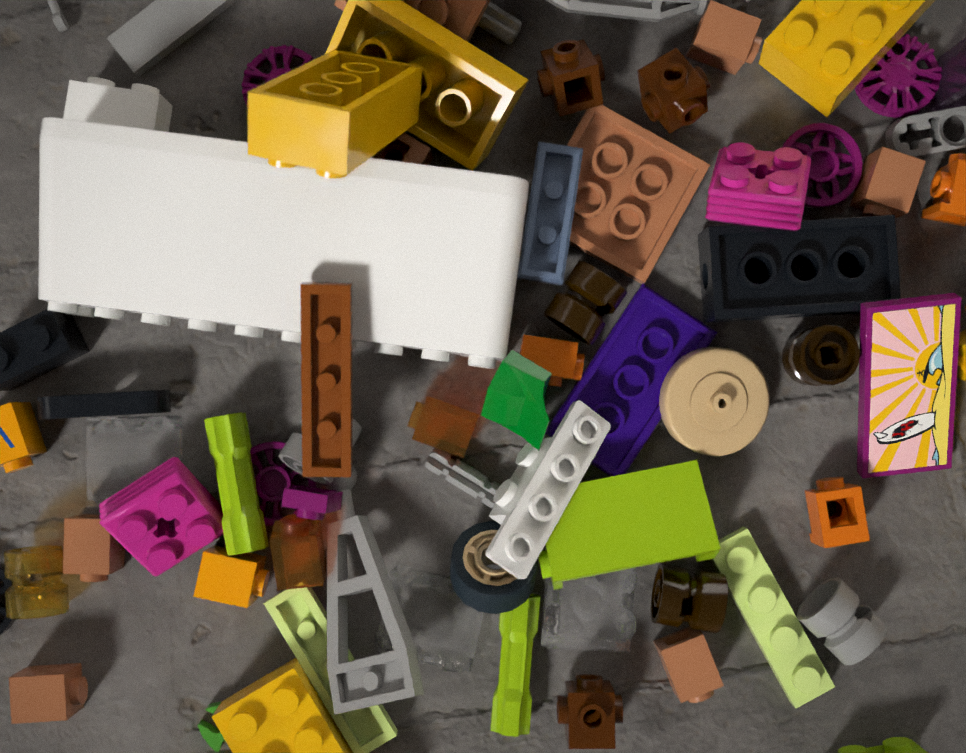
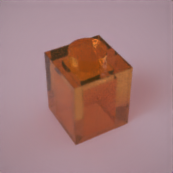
M427 396L424 404L416 402L408 427L415 429L412 440L464 458L479 413Z
M291 514L274 522L269 541L277 591L324 586L327 562L321 520L297 517V514Z

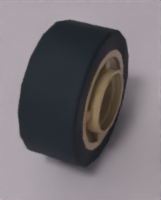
M496 521L478 523L463 531L453 545L450 564L452 586L462 602L479 612L491 614L513 611L525 603L534 589L538 567L537 558L526 579H517L503 568L490 569L486 567L491 564L498 565L485 554L501 526Z

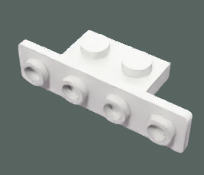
M578 400L571 404L553 437L543 439L539 451L529 442L521 449L515 461L518 465L510 479H507L500 485L493 497V502L496 504L489 517L501 526L485 554L490 560L517 579L527 578L611 428L608 421L582 401Z

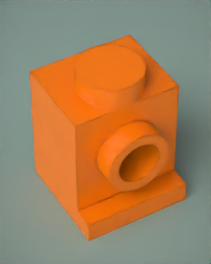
M951 154L948 164L939 168V171L935 173L930 186V196L934 197L933 205L922 210L921 218L963 227L966 226V154Z
M523 335L520 355L552 373L548 385L561 387L562 379L581 380L585 355L577 353L578 342Z
M829 477L816 480V489L805 490L812 532L809 533L811 543L823 548L870 541L861 486L845 484L844 477ZM833 501L836 504V512L829 517L827 503Z

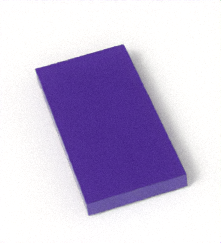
M642 283L585 368L581 380L576 382L549 423L545 434L553 437L571 404L580 400L611 425L591 464L610 477L625 474L662 418L659 397L666 374L682 356L693 350L708 347L717 332Z

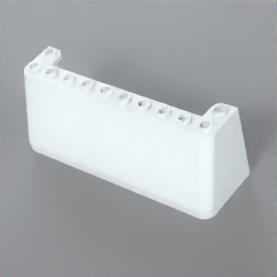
M45 117L42 119L39 151L38 299L48 302V311L61 312L68 315L124 320V312L142 314V323L170 326L171 318L188 320V329L216 332L217 324L235 326V335L263 338L264 330L282 332V341L301 343L300 284L302 282L352 283V350H356L357 342L375 344V353L402 356L403 347L422 350V359L449 362L451 353L468 357V366L495 369L496 361L502 362L507 356L529 182L525 179L508 175L369 158L343 178H325L317 175L316 169L308 167L279 168L271 166L266 158L248 155V142Z

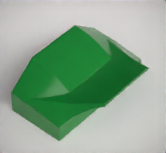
M511 350L502 360L488 386L481 416L523 437L539 451L550 422L545 409L544 396L552 373Z

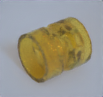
M63 545L30 546L4 551L5 578L13 583L5 591L7 618H44L69 611L68 584L61 581V577L65 575L63 574ZM42 573V580L31 581V574Z

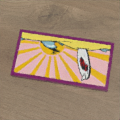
M946 293L861 303L857 472L862 478L952 469L962 298L959 295Z

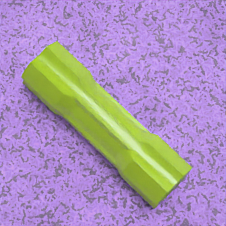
M246 412L206 418L204 422L209 452L214 459L223 512L221 522L227 556L266 549L269 547L264 515L259 507L250 454L252 445Z
M531 593L527 601L513 611L499 613L498 627L501 634L498 684L492 698L490 731L497 732L502 736L519 737L520 735L530 733L532 695L529 685L533 639L538 632L541 597L539 594Z

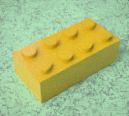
M348 0L325 53L327 54L336 49L423 66L419 120L407 131L471 171L489 155L529 81L524 76L401 0Z
M801 0L764 40L758 64L828 118L935 0Z
M335 49L248 91V155L268 159V164L274 167L292 168L303 166L316 169V174L325 178H343L418 122L423 66Z
M296 657L221 701L212 715V719L232 753H353Z

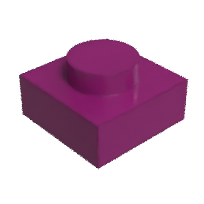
M304 485L286 487L283 491L281 507L297 509L296 516L300 518L323 520L325 514L341 510L343 492Z

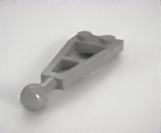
M353 464L351 477H335L330 486L324 485L326 489L343 492L341 510L336 511L338 521L327 524V672L334 714L424 695L416 647L367 516H355L351 490L357 482V471ZM353 534L366 574L348 579L347 536ZM373 590L394 651L348 662V596Z

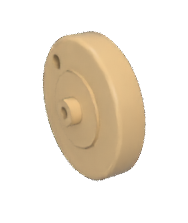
M721 347L699 348L677 360L664 378L659 397L661 417L671 436L687 449L707 456L729 455L750 444L762 430L770 405L768 385L759 367L741 352Z

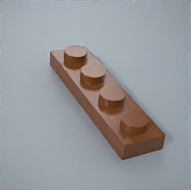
M302 282L300 284L302 477H351L352 283Z

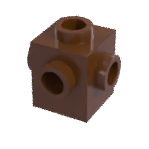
M584 39L578 41L564 40L555 44L553 48L540 51L543 69L536 71L539 88L543 98L550 96L560 117L604 105L601 81L605 80L603 63L599 54H592Z
M677 48L637 70L643 109L651 121L659 120L669 134L684 125L696 122L703 114L708 112L707 91L710 90L709 80L705 72L699 66L693 67Z
M577 675L575 681H565V695H557V723L565 724L568 748L616 749L615 724L623 723L622 696L615 695L610 680H603L601 675Z

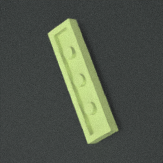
M743 526L719 539L721 550L715 559L711 560L718 573L726 576L730 595L790 703L797 709L835 687L748 528Z
M306 577L263 603L353 753H370L396 737L398 730L382 704L334 714L327 672V612ZM348 648L349 662L355 660V658L353 657L352 653Z

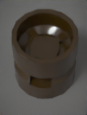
M579 260L565 281L568 290L566 292H558L543 314L571 336L592 346L606 325L603 319L604 314H613L626 296L627 291L601 270Z
M823 325L796 332L787 340L782 350V363L785 372L793 381L808 386L836 385L845 382L855 373L860 360V349L856 339L848 330L836 325Z
M660 564L655 574L651 594V621L655 624L679 627L686 621L692 630L717 634L722 628L726 615L728 600L726 576L721 573L698 570L691 576L684 567Z

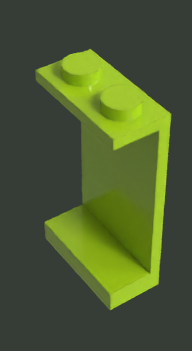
M693 460L579 483L546 542L545 550H542L538 557L542 579L551 577L553 589L557 590L563 588L564 581L692 556L696 557L697 562L715 559L721 547L698 461Z

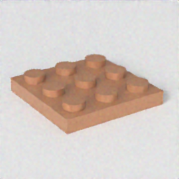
M603 105L589 108L585 111L567 146L583 148L569 244L633 280L644 284L710 164Z

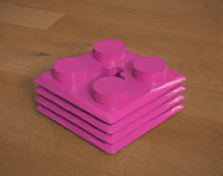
M738 142L721 148L708 189L705 218L709 221L790 231L799 230L801 228L812 159L808 155H803L801 151L790 147L779 148L775 152L755 150L748 143Z
M177 457L170 458L99 504L100 524L155 577L224 535L221 522L223 517L222 506Z

